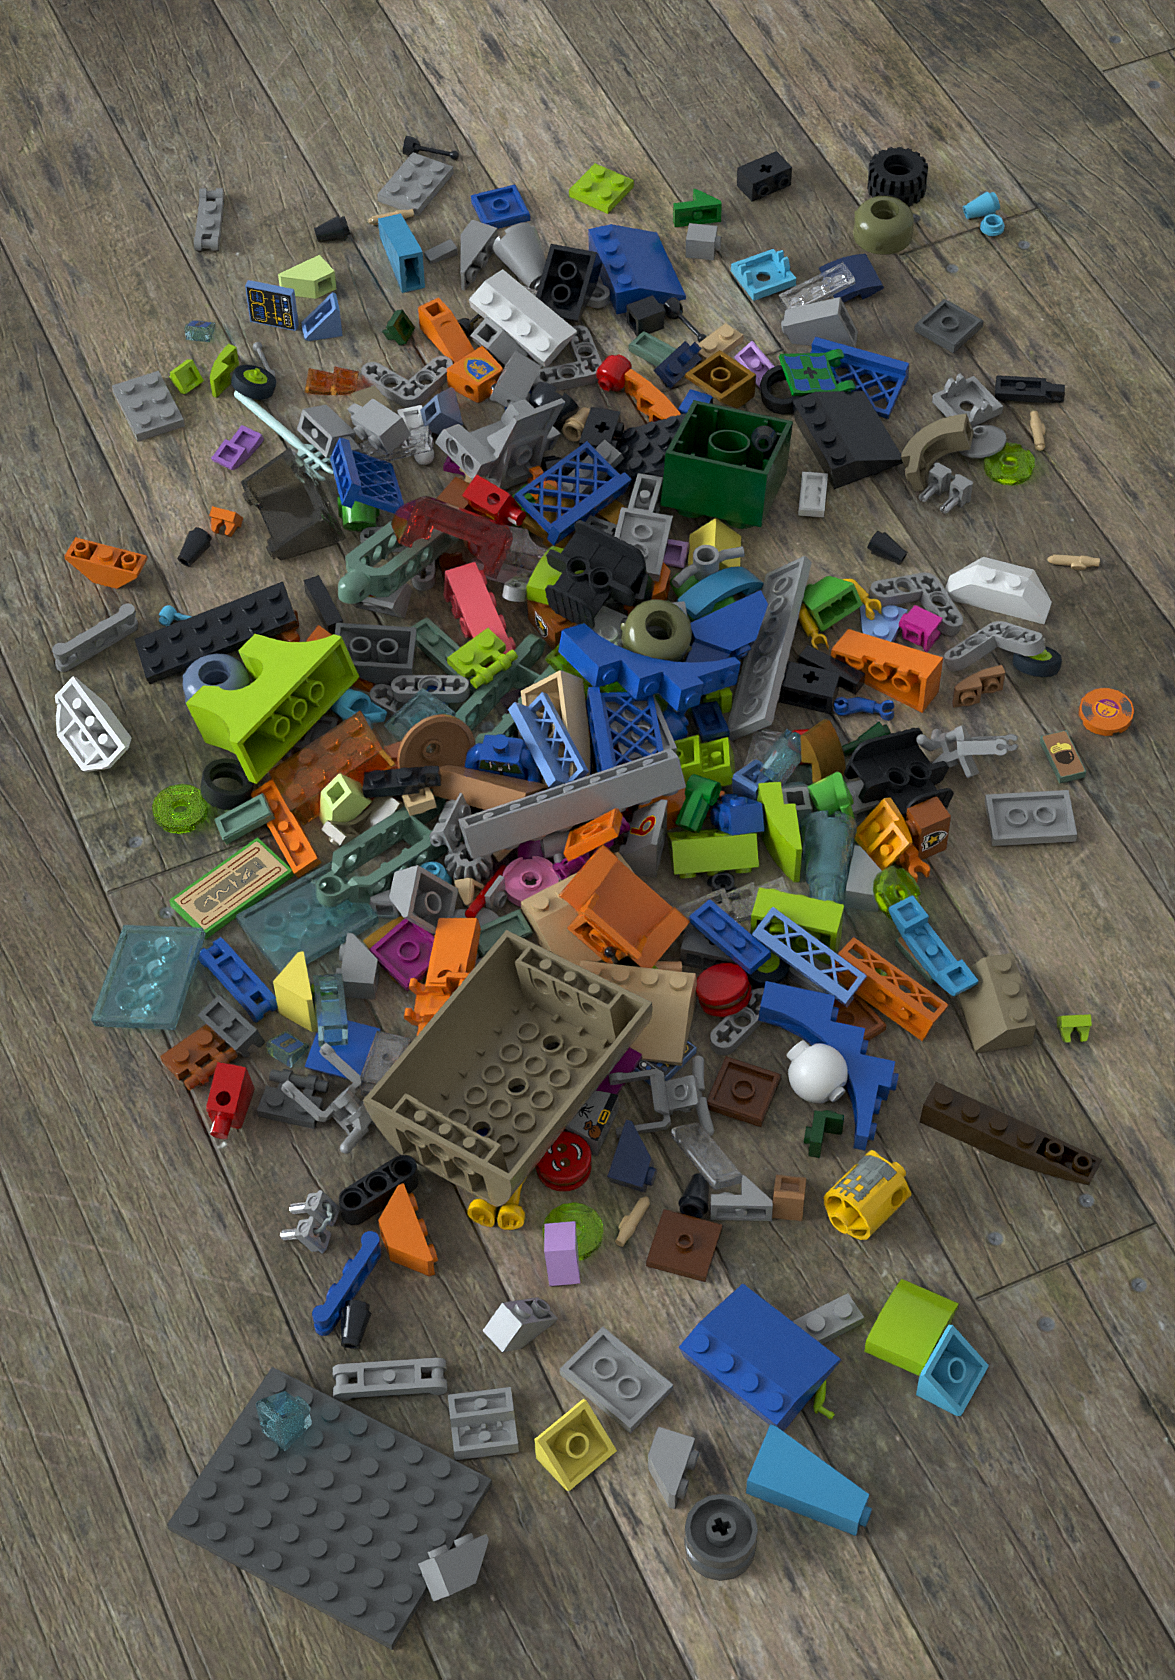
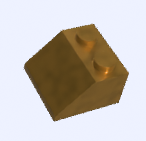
M721 350L685 374L686 379L721 403L737 409L755 397L756 374Z

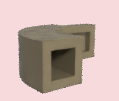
M967 413L949 416L927 425L906 444L901 459L905 466L906 480L911 482L914 492L925 489L928 470L937 459L948 453L971 449L974 431Z
M402 796L375 797L369 807L357 818L349 822L327 820L321 830L330 836L329 841L340 848L405 806Z

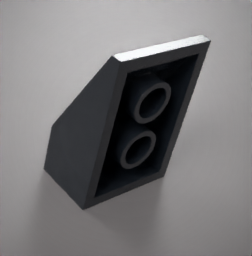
M551 244L536 297L562 319L579 322L596 288L603 263L598 253Z

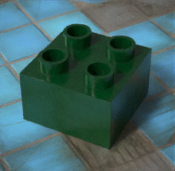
M693 400L665 453L661 506L675 508L679 514L689 518L707 515L725 519L730 526L738 529H748L753 526L762 527L787 474L793 421ZM760 426L771 427L777 435L776 445L766 452L757 450L751 442L753 431ZM761 439L759 442H761L762 445H767L768 441L766 439Z

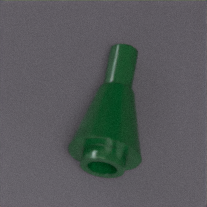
M878 721L860 735L857 740L843 745L844 755L852 754L863 741L889 735L891 733L887 724L882 726Z

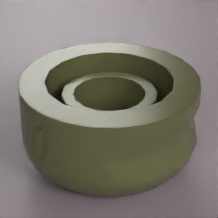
M892 196L872 197L864 201L854 212L853 236L856 243L862 249L874 254L888 255L898 253L910 244L914 226L913 213L910 207L900 199Z
M661 599L645 601L630 612L625 623L620 624L622 646L631 652L655 659L680 662L685 653H689L692 650L690 646L692 637L690 621L684 611L670 601ZM650 626H659L667 632L669 639H655L646 629Z

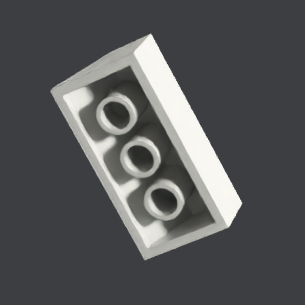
M503 269L485 280L469 299L473 310L484 319L487 317L501 327L543 368H547L577 334V330Z

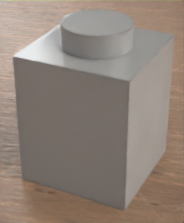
M689 223L686 236L685 258L714 260L715 252L720 251L721 236H717L718 226Z

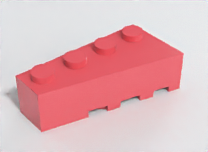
M475 562L445 571L443 596L446 602L451 601V612L454 618H460L461 632L464 637H470L472 640L482 631L489 628L506 644V650L503 654L508 653L510 650H515L516 646L513 638L508 637L505 632L506 623L502 614L498 615L495 609L497 607L495 596L492 592L488 593L485 586L487 585V579L484 571L479 570ZM491 661V662H489L488 664H486L484 667L487 668V667H489L491 664H493L494 662Z

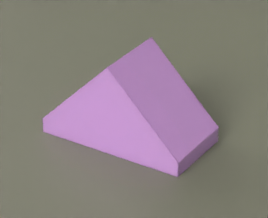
M576 1221L545 1224L544 1253L549 1286L581 1284Z

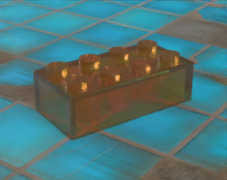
M360 710L271 769L269 774L289 811L305 825L319 816L321 791L339 773L360 782L363 786L364 772L388 770L395 765V762L373 724Z

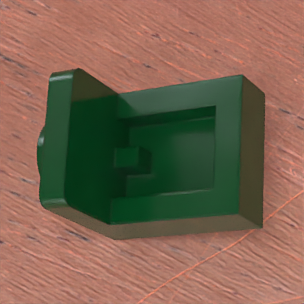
M814 1110L812 1127L806 1126L804 1144L809 1145V1157L820 1158L824 1132L842 1134L843 1114H837L831 1110Z

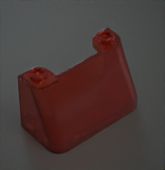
M429 496L419 497L400 506L391 522L398 543L409 548L412 547L413 542L417 539L423 538L429 541L433 529L466 540L471 554L483 562L484 575L497 579L513 541V536L508 526Z

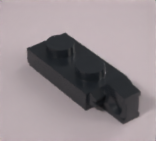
M996 376L995 398L997 400L1035 403L1064 402L1065 385L1052 384L1047 382L1046 378Z
M420 766L364 772L363 795L365 798L417 794L420 793L422 788L441 786L439 766Z

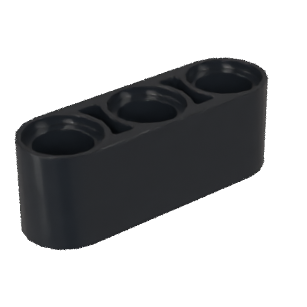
M409 1155L396 1156L345 1188L339 1195V1206L343 1221L349 1225H359L385 1209L394 1191L400 1184L404 1183L408 1194L415 1190L418 1185V1171L415 1159ZM403 1172H408V1173H409V1174L406 1175V1176H400V1175H399L400 1173H403ZM377 1188H383V1189H384L383 1191H380V1192H375V1191H374V1190L377 1189ZM352 1204H358V1205H359V1206H357V1207H355V1208H349V1207H348L349 1205H352Z

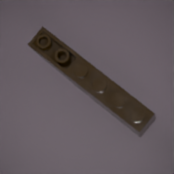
M935 1082L923 1104L920 1123L999 1159L1036 1172L1089 1186L1102 1162V1159L938 1082Z

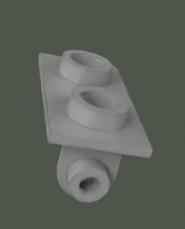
M462 793L459 794L457 800H450L445 803L438 819L440 823H436L429 836L430 843L433 846L447 845L450 853H453L462 836L458 819L472 814L471 808Z

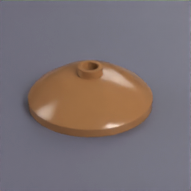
M439 714L427 717L415 724L403 738L397 755L398 769L420 766L442 767L449 764L464 767L467 752L475 745L473 733L462 720L455 716Z

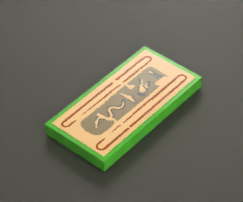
M257 837L172 897L169 902L170 906L206 940L291 879L294 874L292 869Z

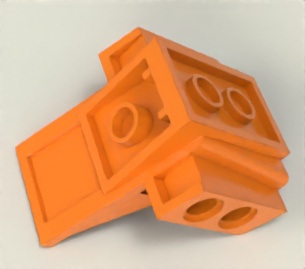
M604 844L596 850L558 895L578 913L567 929L608 964L614 963L611 958L605 956L604 951L607 947L612 946L616 950L618 960L627 956L640 967L652 968L690 922L676 907L669 905L618 860L617 855Z

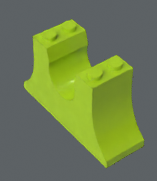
M254 634L238 650L253 683L238 690H224L219 686L203 685L186 702L205 743L236 754L248 780L257 784L359 678L342 636L333 634L314 641L286 642Z

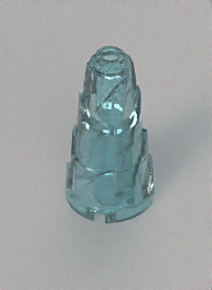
M828 811L810 813L801 819L800 824L802 853L806 868V883L809 884V898L823 901L830 900L843 904L845 884L849 876L850 858H852L857 822L850 815L835 811V818L828 817Z

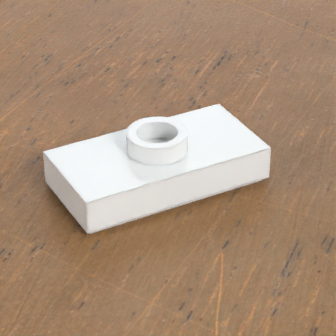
M802 472L799 516L824 517L827 473Z

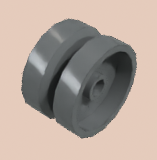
M725 1494L710 1495L695 1503L687 1515L684 1538L686 1558L695 1571L705 1578L718 1581L734 1579L746 1572L754 1561L758 1534L756 1518L749 1506L737 1497Z

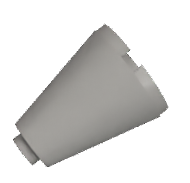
M526 222L518 223L505 230L506 235L502 239L499 236L496 238L493 244V251L530 290L538 291L546 262L539 234L534 225L532 227Z

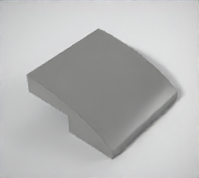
M511 1387L448 1395L455 1460L519 1452Z

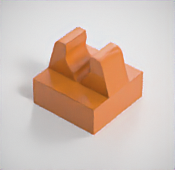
M212 506L209 514L211 517V530L216 534L219 533L220 527L224 524L226 526L225 535L228 537L233 536L237 527L241 528L243 517L236 512Z

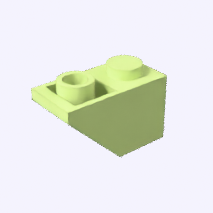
M320 255L278 274L280 286L294 289L295 296L317 299L337 289L335 271Z
M339 773L321 791L319 819L323 826L327 820L349 822L355 819L372 802L370 798L364 797L363 786L360 782Z

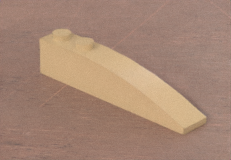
M560 670L521 690L522 705L529 706L541 692L548 694L589 770L586 776H589L590 736L583 679ZM544 705L536 712L539 719H543ZM550 724L549 726V738H553L555 730L554 724ZM560 743L557 755L559 758H563L565 744ZM570 763L569 777L578 770L575 763ZM543 778V779L541 780L542 783H543V784H547L546 781H545L544 778Z

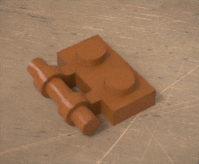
M205 1024L160 1057L162 1063L179 1081L188 1074L190 1075L189 1078L184 1080V1084L188 1090H192L196 1086H203L209 1081V1077L215 1073L217 1062L230 1064L238 1055L232 1047L222 1053L221 1051L226 1048L225 1041ZM208 1060H211V1062L205 1065L203 1068L200 1067Z

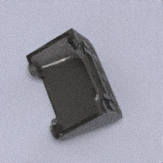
M288 448L241 481L245 491L242 493L245 501L250 506L254 504L259 509L271 535L267 539L268 545L266 549L273 559L278 558L283 561L336 545L346 539L320 480L311 467L291 448Z

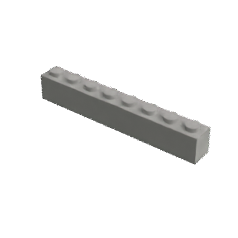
M669 748L458 819L466 849L473 859H484L490 857L493 852L502 849L511 850L518 847L520 843L529 840H541L552 832L568 831L573 825L582 822L587 823L614 808H618L620 812H623L632 805H644L651 802L653 798L662 795H674L678 790L686 788L679 757Z

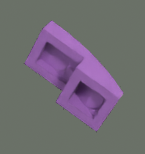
M241 425L230 441L227 439L223 441L211 459L233 471L249 459L262 444L264 438L262 434Z

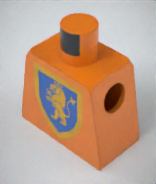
M480 346L447 368L448 387L454 388L456 392L476 403H481L491 396L503 368L483 346Z

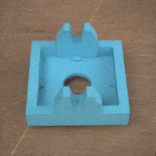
M774 249L731 264V272L753 301L796 286V277L790 271L789 258L784 257L783 250L776 252ZM762 273L770 276V279L763 282L759 281L756 276Z

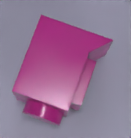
M914 605L910 612L904 613L899 621V627L902 628V637L918 646H922L924 651L928 652L941 635V632L936 629L942 623L943 618Z

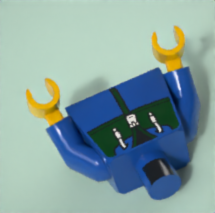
M503 734L485 735L483 743H477L467 752L465 768L541 783V772L522 739L506 737Z

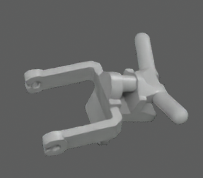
M964 725L956 727L955 730L948 733H942L940 729H934L931 733V739L923 734L916 738V742L927 751H933L942 747L943 753L932 764L945 761L950 768L958 764L956 759L959 758L967 778L979 774L972 755L996 754L1001 756L1019 747L1018 744H1009L1010 739L1013 741L1018 740V736L1015 734L970 737ZM955 741H957V750L953 744Z
M325 1043L320 1048V1054L346 1076L352 1084L324 1111H321L288 1080L282 1085L281 1090L288 1097L293 1098L317 1121L326 1122L333 1117L348 1134L347 1138L340 1145L341 1152L348 1154L369 1131L368 1126L370 1124L375 1125L366 1110L364 1102L360 1101L355 1095L361 1086L360 1075L343 1061L330 1045Z
M698 1055L693 1058L692 1075L665 1081L664 1072L658 1069L609 1074L610 1085L649 1079L651 1081L654 1110L663 1114L664 1120L634 1125L638 1134L667 1130L671 1126L670 1115H673L674 1111L680 1110L686 1113L691 1112V1108H696L703 1134L707 1137L714 1134L707 1098L702 1097V1091L705 1090L704 1058ZM623 1127L616 1128L617 1138H620Z

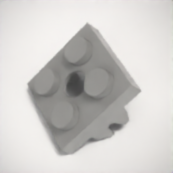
M961 373L957 375L956 381L952 377L949 378L944 390L933 394L932 402L946 417L967 413L972 427L1002 414L1003 405L975 376L965 379ZM965 402L973 404L974 407L971 411H964L960 408V405Z

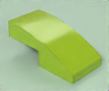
M229 343L220 352L211 369L210 384L212 396L215 398L232 384L230 373L239 365L237 347Z

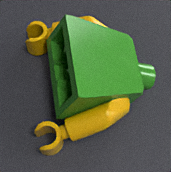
M826 576L817 583L808 584L805 587L798 621L807 636L812 637L811 643L813 648L818 650L817 645L823 643L829 649L826 636L819 634V630L823 632L863 604L865 605L866 617L874 620L875 614L873 609L881 614V602L877 599H869V594L854 579H839Z

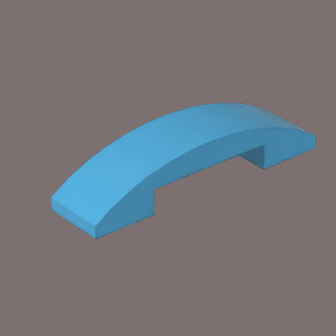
M729 567L715 572L695 584L677 602L685 601L687 614L693 619H697L712 612L715 603L739 592L749 595L762 589L764 583L744 567Z
M913 895L889 907L888 911L905 943L926 972L945 991L952 996H956L978 984V979L962 959L960 961L955 959L929 925L928 914Z

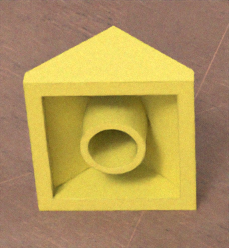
M717 518L713 519L690 534L688 566L693 564V552L697 547L711 545L718 552L724 549L741 547V536ZM740 558L720 562L719 571L729 567H740Z
M304 951L293 957L273 981L279 1014L311 1032H316L318 1030Z
M582 1399L535 1438L536 1459L567 1491L574 1488L617 1451L585 1399Z

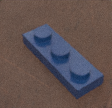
M711 899L689 916L690 923L749 975L771 958V951Z

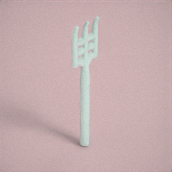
M235 390V398L289 444L298 449V453L293 454L292 459L317 480L325 481V477L316 472L320 468L329 474H334L333 470L327 465L331 462L330 458L325 457L321 460L320 458L324 455L320 451L312 453L317 450L312 444H303L298 437L252 398L246 397Z

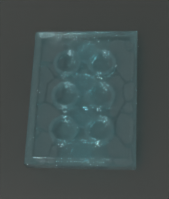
M332 861L236 915L239 925L278 974L281 973L298 952L304 951L307 965L345 943L347 933H353L357 936L379 923L378 915L368 903H352L345 900L335 907H325L319 903L316 898V883L322 876L332 870Z
M123 925L91 1018L94 1026L175 1030L206 936L203 928Z

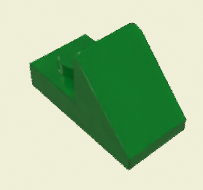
M693 189V201L673 203L674 227L689 226V223L708 224L721 222V200L698 189Z

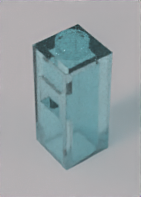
M342 973L313 975L318 1046L322 1047L325 1043L330 1046L348 1045V1022Z

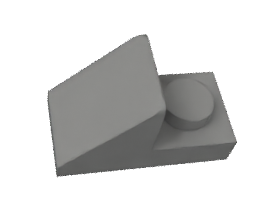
M742 1175L741 1195H734L729 1192L711 1194L710 1220L772 1221L773 1201L745 1175Z

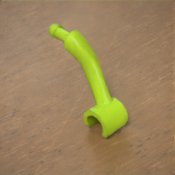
M825 1380L816 1391L813 1408L816 1414L820 1412L832 1420L835 1416L834 1412L822 1407L826 1397Z

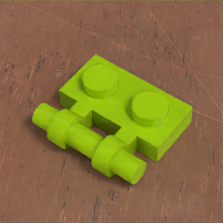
M487 628L448 656L447 664L466 679L475 675L470 680V683L477 689L482 684L487 685L493 680V676L501 670L506 671L512 666L511 663L518 659V655L514 650L503 654L506 650V644ZM491 661L494 662V663L491 664L489 667H487V668L484 667V666H485L486 664H488L489 662H491Z

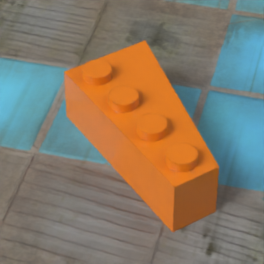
M850 629L844 633L831 649V657L865 673L864 684L921 713L924 712L939 692L943 657Z

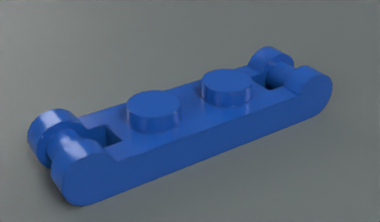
M218 938L213 942V946L208 949L203 948L196 953L201 964L213 973L247 1011L255 1023L263 1019V1014L269 1010L273 1012L278 1009L276 996L223 938ZM261 997L263 1001L256 1005L254 1000Z
M368 1231L362 1235L361 1249L354 1259H349L345 1264L343 1276L337 1284H332L328 1290L326 1302L324 1305H318L313 1309L312 1317L317 1334L327 1336L333 1331L341 1319V1308L345 1306V1301L354 1299L379 1261L382 1254L380 1239L376 1232Z

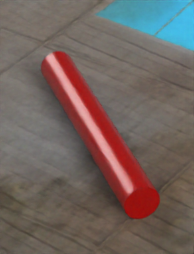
M501 865L465 911L466 918H475L486 904L485 894L499 875L503 876L507 866Z

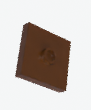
M725 1056L707 1098L708 1109L762 1127L780 1084L782 1074Z
M663 1209L646 1260V1266L706 1282L723 1225Z

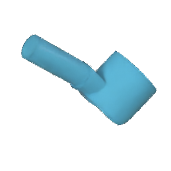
M167 605L159 613V616H161L159 623L169 626L173 620L182 621L192 616L177 613L174 607Z

